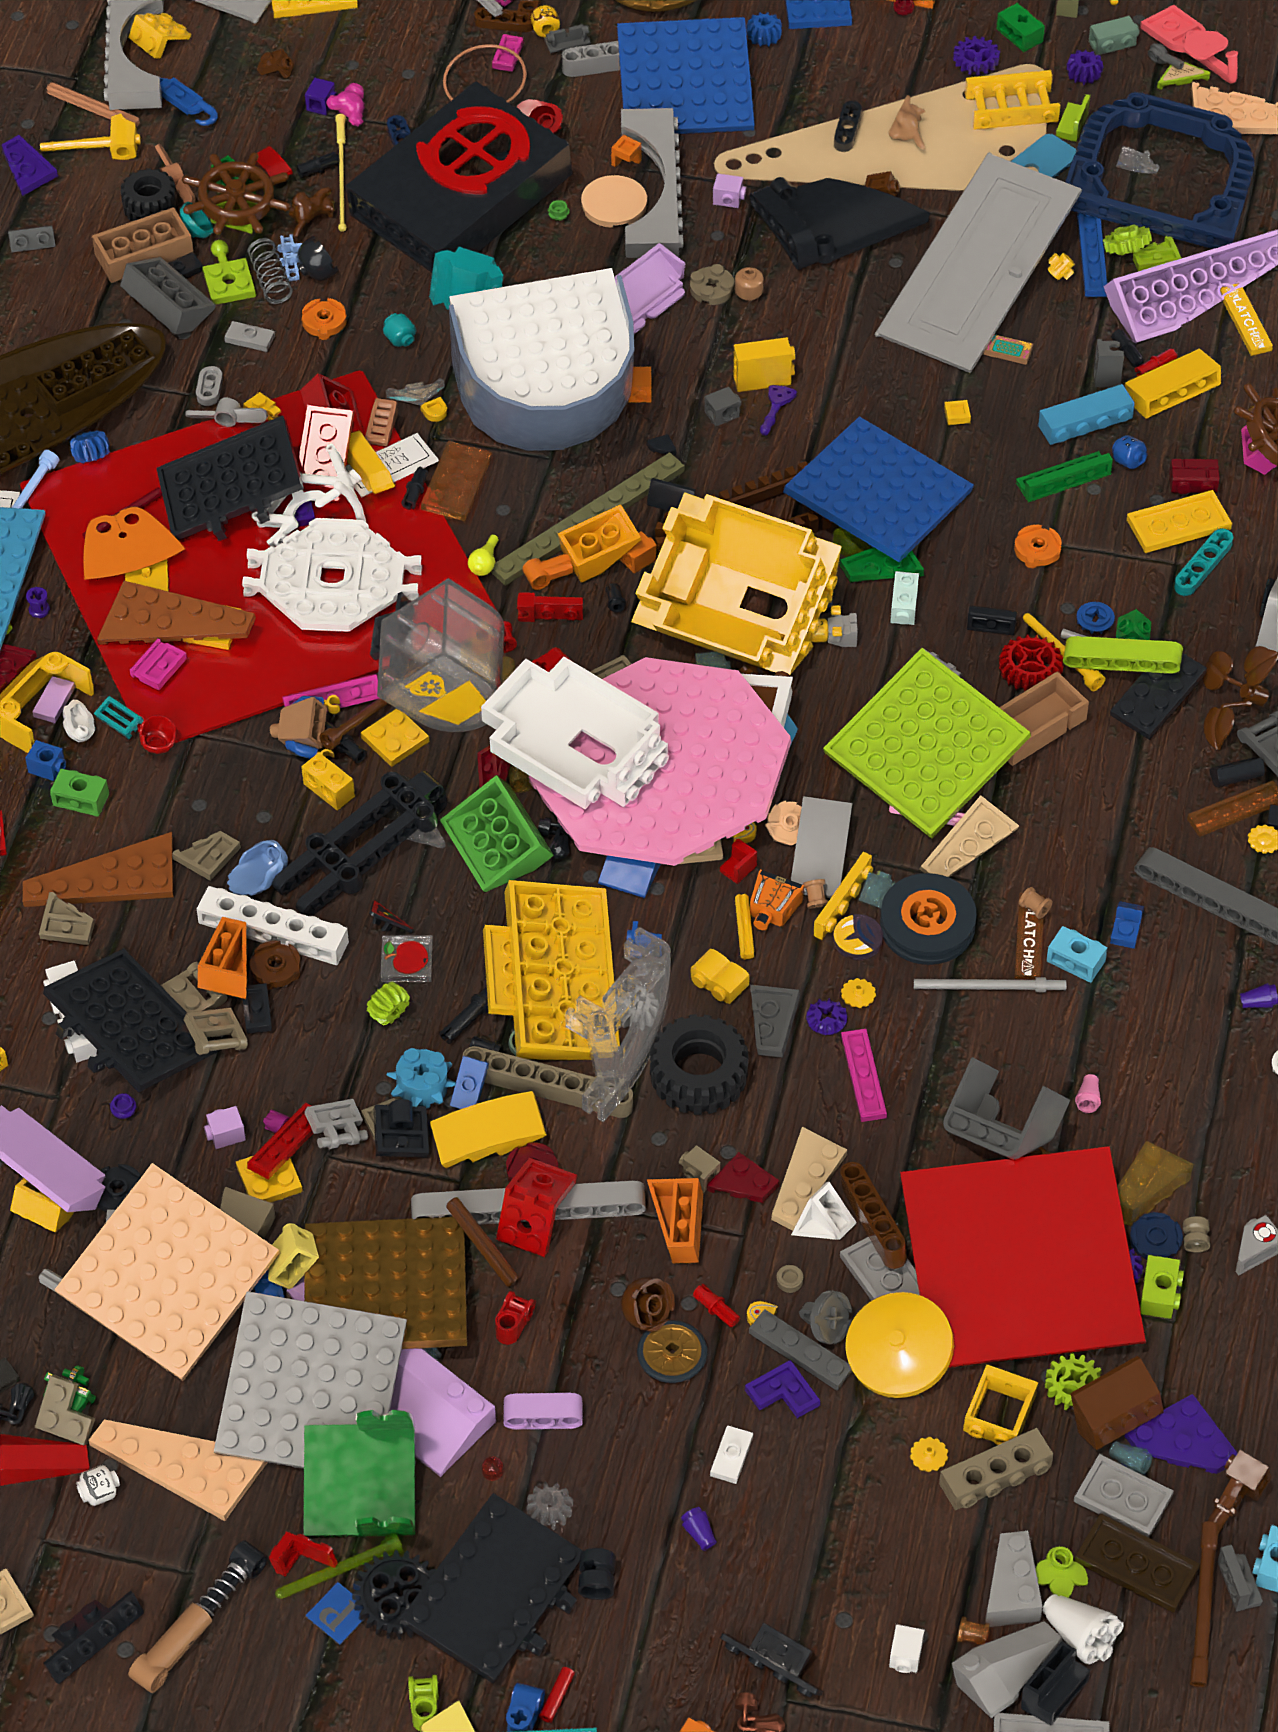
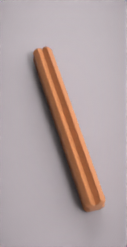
M51 82L47 86V93L102 117L111 120L112 116L122 114L125 119L135 123L136 128L140 124L137 116L122 110H110L109 105L59 84Z

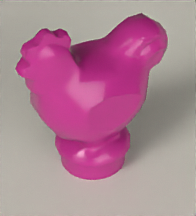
M351 83L345 88V91L337 96H329L326 102L328 108L338 110L341 114L349 117L348 121L352 125L360 126V124H363L362 112L365 105L362 100L364 89L361 85Z

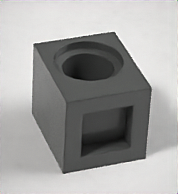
M730 387L705 396V413L715 427L739 417L741 400L737 394L732 392Z

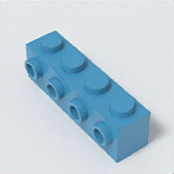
M1123 384L1040 410L1038 427L1049 444L1052 445L1132 419L1135 403Z

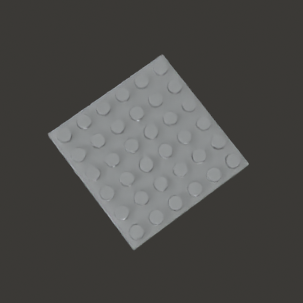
M246 1291L214 1453L304 1469V1425L357 1424L356 1414L368 1410H373L380 1415H387L390 1412L407 1319Z

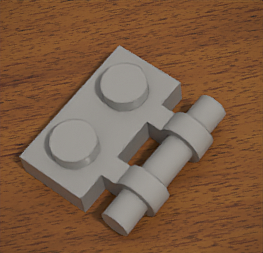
M353 1099L310 1106L304 1112L313 1133L323 1132L325 1137L318 1138L317 1140L319 1148L327 1147L328 1149L338 1148L341 1144L347 1143L349 1145H356L360 1141L368 1139L366 1130H357L356 1126H360L363 1119ZM344 1129L346 1133L337 1135L336 1130Z

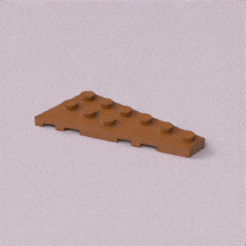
M123 581L97 641L99 645L115 641L125 644L129 643V641L143 640L145 643L155 642L157 639H160L161 642L181 641L182 638H194V640H203V637H218L219 639L247 638L256 617L252 612Z
M172 832L24 880L23 906H46L49 892L57 894V897L67 904L172 898Z

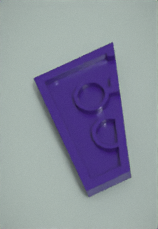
M20 135L1 145L22 196L58 176L57 169Z

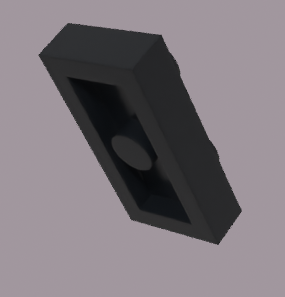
M267 983L246 986V999L243 998L247 1034L272 1031Z

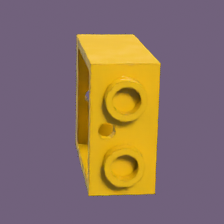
M986 1365L965 1416L963 1431L968 1432L972 1437L993 1441L996 1445L1020 1436L1035 1400L1038 1382ZM987 1389L1024 1401L1013 1431L976 1418Z

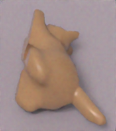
M907 95L889 131V135L892 139L903 141L913 139L919 148L925 149L922 138L918 133V121H921L920 115L925 110L917 105L910 104L911 97Z

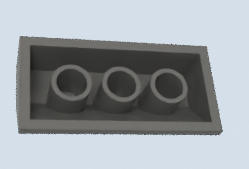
M161 257L126 264L120 286L175 335L193 331L216 307L210 299Z

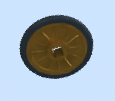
M669 1320L660 1330L653 1332L645 1331L638 1343L637 1357L643 1370L652 1378L667 1383H678L694 1377L703 1368L707 1359V1345L702 1334L692 1325L682 1321ZM670 1349H674L675 1353L671 1354L669 1352Z

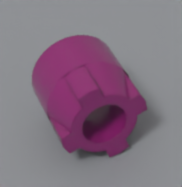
M271 1109L264 1118L263 1123L265 1129L276 1133L291 1117Z

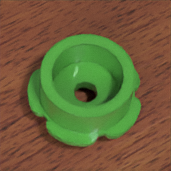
M561 200L553 201L548 208L550 218L557 221L565 219L570 213L567 204Z

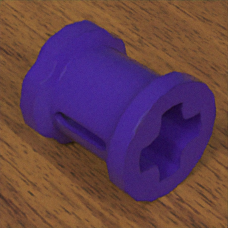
M41 587L31 588L26 593V600L30 604L28 610L34 618H43L48 615L50 606L46 602L47 592Z

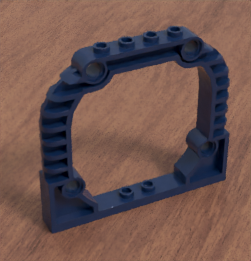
M1134 92L1129 94L1127 99L1116 100L1112 105H1103L1096 112L1092 113L1086 121L1065 182L1082 189L1080 196L1070 211L1126 226L1137 225L1138 228L1145 226L1152 233L1212 249L1233 243L1254 171V156L1249 144L1242 140L1241 133L1232 127L1233 122L1228 116L1148 94ZM1151 124L1200 137L1209 148L1223 152L1230 164V174L1223 195L1213 196L1208 209L1194 214L1193 221L1107 198L1109 191L1101 182L1104 168L1101 163L1097 162L1102 143L1110 131L1121 125L1140 128Z

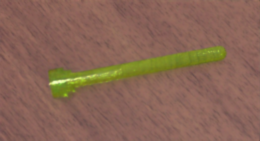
M396 1533L385 1536V1540L381 1541V1545L343 1560L335 1568L329 1566L282 1586L276 1590L275 1595L279 1599L288 1597L363 1565L365 1562H370L373 1556L379 1558L383 1556L384 1551L389 1556H393L395 1550L398 1551L399 1555L403 1554L404 1551Z

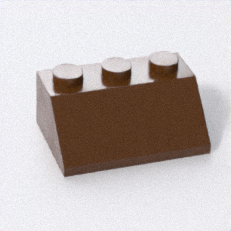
M1139 1356L1130 1359L1070 1393L1078 1433L1096 1450L1164 1412L1160 1391Z

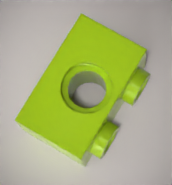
M1148 1255L1140 1306L1141 1314L1171 1319L1173 1309H1179L1181 1294L1176 1293V1287L1182 1286L1184 1271L1179 1270L1180 1260ZM1158 1286H1165L1167 1289H1161Z

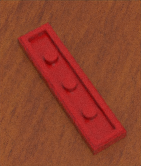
M305 1103L247 1162V1169L269 1180L313 1134L304 1113L307 1107L311 1106L310 1104Z

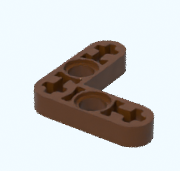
M520 0L517 11L502 9L503 14L494 17L485 7L478 8L474 12L475 25L485 29L530 32L533 30L531 15L536 8L540 7L541 0ZM525 6H532V7H534V8H533V9H525L524 7H525ZM508 18L509 21L502 22L500 19Z

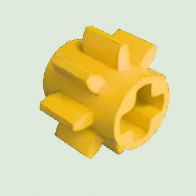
M1064 252L1060 256L1055 253L1048 260L1050 266L1047 269L1057 280H1060L1062 277L1067 280L1074 273L1072 267L1075 263Z

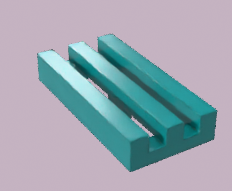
M108 696L94 712L98 719L128 739L132 737L130 734L132 731L136 732L138 730L137 725L139 723L142 724L144 721L141 716L111 696ZM108 705H113L133 720L131 722L110 709ZM105 711L106 713H108L109 715H111L127 727L123 728L122 726H120L119 724H117L116 722L102 714V712Z

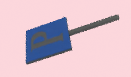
M339 1582L305 1615L306 1618L339 1645L364 1621L359 1620L361 1610H354V1603L357 1601L352 1600V1593Z

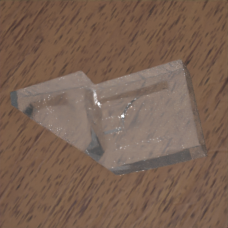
M1122 147L1116 167L1155 174L1159 170V165L1154 164L1150 159L1151 154L1148 150L1143 154L1128 147Z

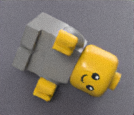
M831 606L832 616L828 618V621L826 619H818L820 620L818 631L816 634H812L810 641L826 642L828 640V643L841 647H857V614L850 613V615L843 616L841 615L840 606Z

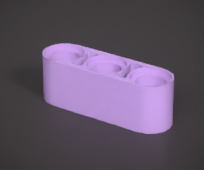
M517 1393L504 1397L503 1424L510 1429H572L580 1427L583 1423L582 1396L576 1393Z

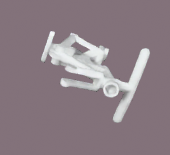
M334 444L327 445L326 450L338 475L337 477L300 473L302 483L334 486L333 489L327 493H323L320 490L303 492L302 489L292 494L293 499L283 514L273 513L286 496L271 502L272 507L267 508L270 521L262 524L256 516L257 512L252 513V518L257 521L256 523L260 528H280L267 541L270 547L274 548L283 543V539L294 529L298 528V521L294 517L295 512L300 505L308 501H315V506L320 508L342 494L353 507L356 520L366 522L362 504L354 491V485L359 483L362 478L354 469L349 473L347 472L341 455Z

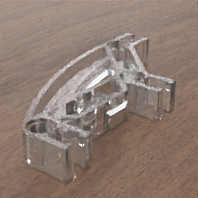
M641 927L635 930L634 944L631 938H628L624 943V958L631 963L602 996V1008L579 996L576 999V1012L573 1013L575 1009L571 1007L565 1012L566 1028L588 1040L595 1074V1081L582 1095V1110L590 1114L593 1111L591 1106L598 1099L604 1100L603 1102L598 1101L595 1104L598 1119L602 1122L618 1106L642 1073L650 1058V1050L655 1042V1037L662 1029L667 1010L671 972L670 946L664 940ZM637 1008L631 1026L621 1045L618 1046L615 1033Z

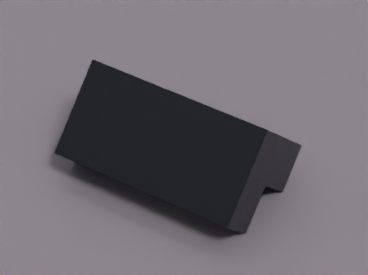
M1062 1641L1024 1684L1021 1703L1022 1710L1050 1726L1056 1721L1089 1681L1090 1669L1075 1661L1077 1649Z

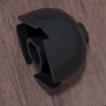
M312 235L298 249L297 257L300 264L297 267L304 277L309 275L315 280H326L339 272L337 266L332 268V258L319 241L314 243L315 236Z

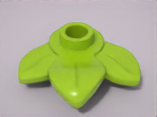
M1065 1547L1052 1548L1047 1553L1046 1559L1040 1561L1035 1568L1038 1585L1049 1584V1589L1053 1595L1056 1594L1069 1598L1074 1584L1077 1586H1086L1088 1584L1085 1568L1073 1561L1071 1551ZM1056 1559L1061 1560L1062 1564L1058 1563Z

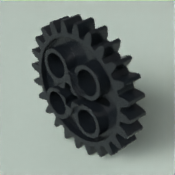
M397 1550L394 1551L393 1557H389L387 1552L384 1551L382 1560L373 1556V1566L365 1562L364 1572H357V1579L359 1581H354L353 1589L356 1591L352 1594V1600L357 1601L354 1603V1610H361L359 1620L368 1618L367 1629L373 1625L377 1626L376 1635L385 1630L388 1639L392 1632H396L398 1640H401L403 1632H406L410 1638L413 1637V1631L401 1624L400 1619L410 1606L409 1601L414 1600L422 1590L416 1587L423 1588L436 1571V1569L427 1570L429 1567L428 1560L420 1564L419 1554L412 1560L409 1558V1551H406L403 1557H399ZM403 1575H409L413 1578V1580L404 1581L400 1577ZM381 1582L384 1583L387 1587L384 1589H378L374 1586V1584ZM389 1607L394 1609L395 1613L386 1614L382 1609Z

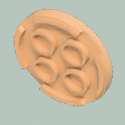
M611 175L598 178L589 183L582 193L581 203L585 216L590 221L600 226L613 228V225L627 223L630 225L638 221L646 211L647 194L637 181L625 176Z

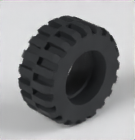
M697 1014L689 1015V1018L686 1019L683 1017L675 1019L674 1024L668 1023L663 1027V1032L657 1033L654 1043L651 1045L650 1076L652 1086L656 1089V1094L660 1099H666L668 1106L675 1108V1106L679 1107V1111L684 1113L693 1111L694 1115H701L702 1112L708 1111V1114L717 1112V1108L725 1109L730 1106V1100L734 1102L740 1097V1092L746 1086V1079L748 1077V1049L745 1046L743 1036L739 1033L737 1034V1029L733 1025L729 1024L727 1026L725 1020L717 1018V1020L712 1019L711 1015L704 1014V1017H697ZM705 1054L714 1057L722 1065L712 1073L694 1075L681 1070L676 1064L688 1055Z

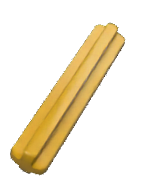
M738 894L735 897L740 956L743 960L752 959L754 957L749 896L747 894Z

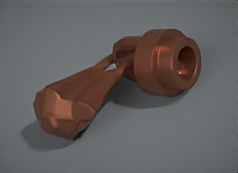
M752 1693L738 1694V1698L735 1699V1709L743 1711L742 1717L737 1721V1726L740 1730L747 1732H783L785 1722L780 1715L773 1713L764 1716H748V1712L757 1710L758 1701ZM748 1721H754V1727L746 1726Z

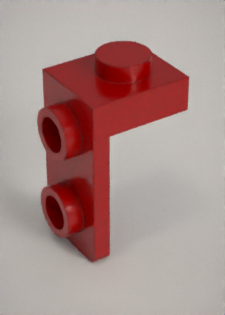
M287 1531L279 1543L273 1547L271 1555L268 1557L276 1573L283 1576L287 1575L300 1555L333 1568L338 1564L333 1554L334 1550L329 1545L322 1542L318 1544L310 1541L309 1538L302 1534L295 1535Z

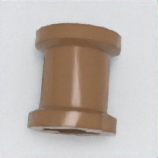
M816 879L803 883L804 888L807 890L809 901L807 908H820L828 903L823 886L826 884L825 879Z
M1030 887L1022 894L1019 906L1027 907L1035 913L1038 919H1041L1050 910L1052 900L1043 898L1036 893L1035 888Z

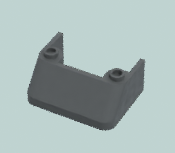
M972 1057L944 1117L943 1124L946 1131L1010 1159H1018L1049 1143L1058 1129L1070 1099L1043 1086L1023 1131L995 1120L1000 1107L997 1098L989 1095L999 1071Z

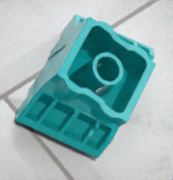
M458 247L456 252L448 250L437 252L434 256L429 297L433 305L444 303L448 310L450 296L501 288L503 273L493 257L461 247Z

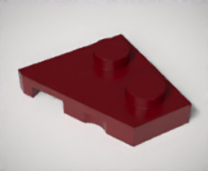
M490 745L478 752L480 788L496 775L506 782L511 764L490 752Z
M738 1152L707 1184V1191L715 1193V1190L728 1192L731 1197L748 1198L750 1201L763 1203L779 1187V1180Z

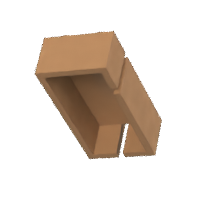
M1055 672L999 707L1031 732V737L1008 760L1012 766L1066 733L1067 728L1071 730L1087 720L1089 701L1060 673Z

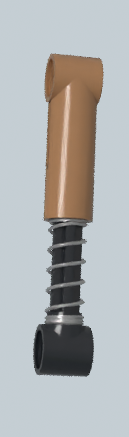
M246 1540L241 1541L230 1555L228 1571H223L222 1578L215 1580L214 1587L208 1588L207 1595L200 1597L199 1604L191 1603L147 1654L140 1655L134 1661L128 1676L150 1693L156 1692L165 1682L170 1669L212 1623L210 1615L214 1616L213 1612L217 1607L221 1608L220 1604L224 1599H228L232 1590L236 1591L235 1587L239 1582L243 1583V1580L246 1578L254 1579L262 1572L267 1564L268 1556Z

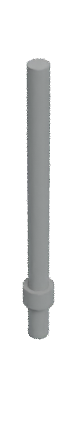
M1035 977V980L914 979V989L1035 990V992L1046 993V990H1066V980H1046V977Z

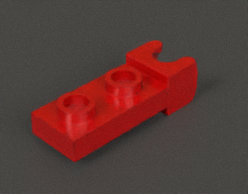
M518 593V621L535 622V619L583 620V597L535 596V593Z

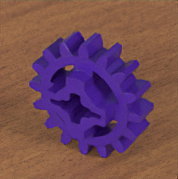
M973 36L972 40L966 37L965 42L959 41L958 46L954 47L953 61H956V67L961 66L962 72L968 70L969 75L976 72L978 76L982 71L988 74V69L994 71L995 65L999 64L1000 50H997V44L992 45V40L986 42L985 37L977 39L976 36Z

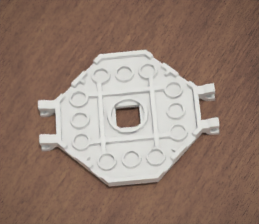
M315 518L309 522L308 527L302 531L296 530L283 539V543L275 548L271 546L265 551L247 549L248 568H257L262 564L260 579L243 577V595L253 596L260 592L302 630L349 632L396 602L397 595L400 592L413 603H418L419 600L418 583L403 585L405 570L414 575L422 574L421 555L409 557L404 556L399 551L396 552L390 547V543L380 534H375L370 530L369 525L363 520ZM322 568L345 569L344 579L337 583L321 581Z

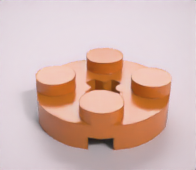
M327 298L328 301L320 302V299H315L307 303L302 310L303 328L308 333L318 336L321 340H327L332 335L339 333L346 326L347 319L344 306L337 300ZM321 316H322V317H327V316H328L327 319H320Z
M1029 525L1019 531L1015 539L1014 551L1028 568L1046 566L1059 559L1062 541L1059 534L1052 528L1047 530L1043 529L1042 525ZM1034 543H1037L1038 545H1043V546L1040 547V548H1037V547H1034Z

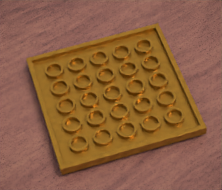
M454 1217L305 1224V1230L313 1234L319 1256L309 1270L305 1272V1302L407 1319L402 1349L467 1346L464 1230Z

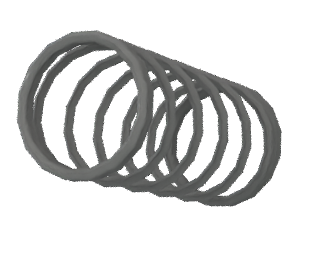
M266 238L254 241L248 248V255L260 281L263 295L267 302L271 304L283 303L290 298L292 287L289 284V279L285 277L286 271L282 269L283 264L279 260L275 243ZM259 242H269V243H263V244L258 245V246L252 251V253H250L252 247H253L255 244H257V243H259ZM266 244L273 246L272 251L264 252L257 258L253 257V253L258 247ZM270 253L265 257L259 258L263 254ZM274 254L277 255V259L265 261L260 266L256 265V261L267 260ZM276 261L270 266L262 267L267 262ZM277 262L280 263L281 267L269 269L264 274L259 273L260 268H269ZM279 269L276 273L265 275L271 270ZM281 270L284 272V276L273 277L267 282L262 281L264 276H273ZM282 277V279H280L277 282L269 283L271 280L275 278ZM275 285H286L281 290L269 291ZM287 286L290 288L289 294L285 298L275 300L267 296L268 292L277 293L283 291Z

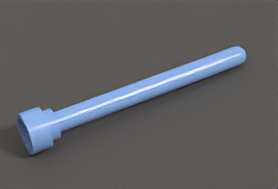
M49 450L43 451L39 457L40 466L11 508L22 509L46 472L56 467L60 459L55 453Z

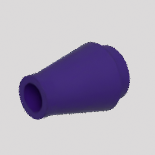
M1266 983L1245 993H1240L1243 1008H1273V1005L1278 1004L1275 984L1269 985Z
M696 1507L682 1515V1526L700 1545L702 1550H707L717 1543L713 1536L706 1511Z

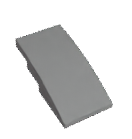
M803 796L791 881L803 885L807 881L825 879L826 884L823 885L825 898L830 899L841 884L852 803ZM804 888V895H807L806 888Z

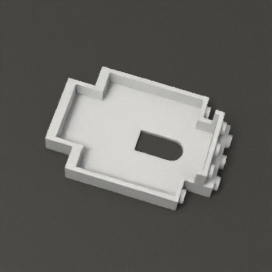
M563 657L550 672L525 659L481 706L482 721L496 729L490 737V752L584 809L591 802L595 803L600 794L625 807L630 800L636 799L642 786L649 784L654 777V773L659 767H664L669 759L668 743L661 740L658 712L566 657ZM583 731L611 748L616 753V758L612 763L602 765L569 745Z

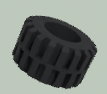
M140 169L136 173L132 172L129 174L130 177H126L123 180L124 183L121 184L120 190L124 214L130 221H136L173 207L177 211L178 201L175 182L171 176H168L167 172H161L160 169Z

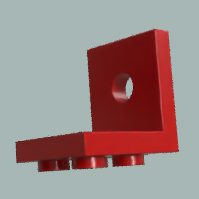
M529 1158L505 1188L496 1240L545 1257L549 1251L556 1209L576 1184L577 1174ZM521 1220L528 1221L532 1228L524 1227Z

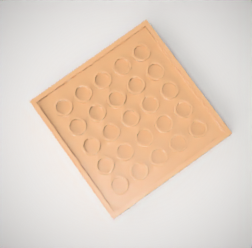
M152 1163L58 1284L55 1291L177 1378L184 1381L243 1303L246 1291H252L280 1254V1251Z

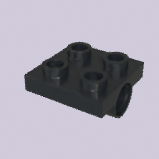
M407 1099L394 1100L389 1105L374 1106L376 1156L428 1157L429 1144L426 1106L414 1107L413 1103Z

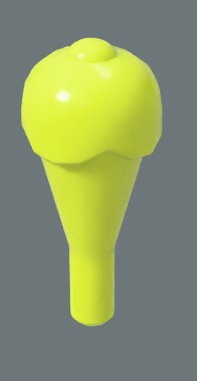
M491 535L486 545L470 554L468 567L475 575L485 576L493 570L495 565V558L493 557L494 548L499 540L496 535Z

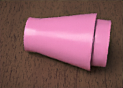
M1088 1074L1084 1076L1083 1083L1075 1098L1078 1109L1085 1113L1095 1112L1101 1104L1099 1079L1095 1075Z

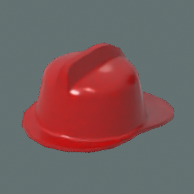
M532 99L522 101L517 105L522 113L534 118L537 123L544 128L550 129L553 134L558 129H561L563 115L557 105Z

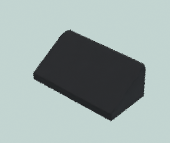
M652 478L647 505L669 511L671 507L678 509L684 492L696 496V489Z

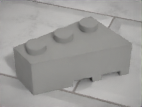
M1028 1531L1001 1533L985 1628L1040 1622L1043 1606Z

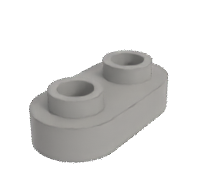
M208 366L200 371L196 397L201 405L211 406L219 400L223 383L222 371L219 368Z

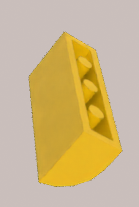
M1197 349L1125 382V388L1135 403L1134 408L1147 419L1221 385V366L1201 349Z

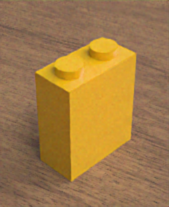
M788 337L734 344L733 377L737 392L769 388L770 385H791V376L795 375L792 360H795L794 346L789 345Z

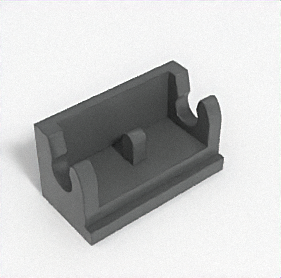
M1097 339L1093 368L1095 387H1114L1120 385L1124 351L1110 350L1111 347H1120V342Z

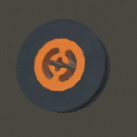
M933 873L908 876L895 883L888 890L882 901L880 929L883 939L894 953L910 962L925 965L948 962L961 955L969 947L974 937L976 925V906L974 900L960 883L949 877ZM914 914H917L916 923L911 918ZM940 914L945 919L942 924H939Z

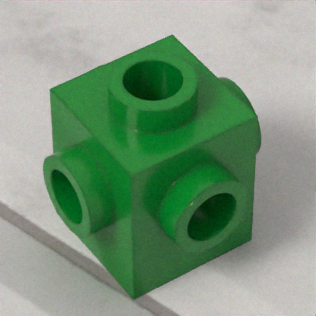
M1135 609L1118 617L1116 638L1150 640L1152 622Z

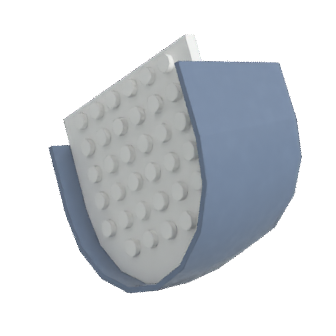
M612 268L449 297L452 365L461 402L473 424L496 442L527 451L562 450L592 440L617 421L631 395L634 363V322L622 276H617L616 286Z

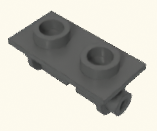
M583 24L569 27L568 33H566L565 28L549 31V34H546L544 38L550 53L591 44L587 35L589 34L588 26H583Z
M52 225L8 231L11 252L56 247Z

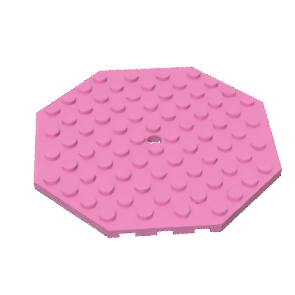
M645 657L602 679L658 712L661 740L668 743L669 759L664 767L658 768L649 784L642 786L636 799L630 800L623 807L600 794L595 803L591 802L584 809L529 775L531 785L539 792L549 810L555 814L565 832L574 840L579 851L675 866L683 862L684 857L694 852L699 854L714 846V842L723 837L728 839L745 830L744 827L754 821L759 823L767 818L791 745V737L738 670ZM583 731L569 745L602 765L610 764L616 758V753L611 748Z

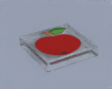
M382 936L381 982H432L433 936Z

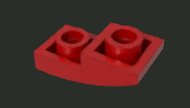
M271 146L257 153L259 158L256 165L265 171L269 177L283 172L287 173L288 176L293 173L284 159Z

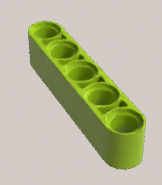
M1072 636L1066 640L1063 663L1070 668L1171 674L1180 671L1183 646L1173 641Z

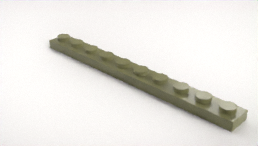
M669 452L497 561L491 573L505 586L524 574L522 568L527 561L535 558L545 561L561 551L558 533L620 504L624 510L648 495L652 478L669 482L685 472V465Z

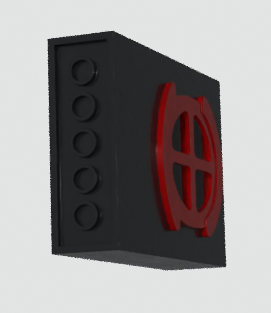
M475 81L345 186L350 215L432 273L435 253L445 250L456 252L458 247L478 253L572 175L570 145L565 139H561L553 134L550 129L541 126L534 118L522 113L518 107H513L503 97L491 92L487 86H483ZM488 123L495 126L491 132L476 143L459 134L462 129L471 124ZM505 133L511 139V148L507 157L499 161L484 151L483 148L499 135ZM452 138L468 150L450 165L445 166L440 162L439 152L441 146ZM473 156L480 157L494 167L486 173L474 176H462L455 173L457 169Z

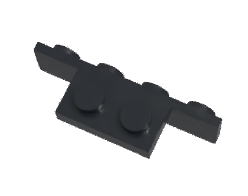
M129 1591L110 1608L94 1599L52 1634L55 1642L62 1648L43 1662V1664L57 1684L66 1679L143 1615L144 1610L134 1593Z
M766 1623L762 1624L750 1647L729 1634H721L720 1639L726 1642L724 1647L738 1655L741 1651L750 1656L749 1662L761 1669L765 1665L774 1670L772 1674L774 1677L785 1683L788 1680L798 1684L796 1689L808 1697H812L813 1694L822 1696L824 1690L800 1677L814 1651Z

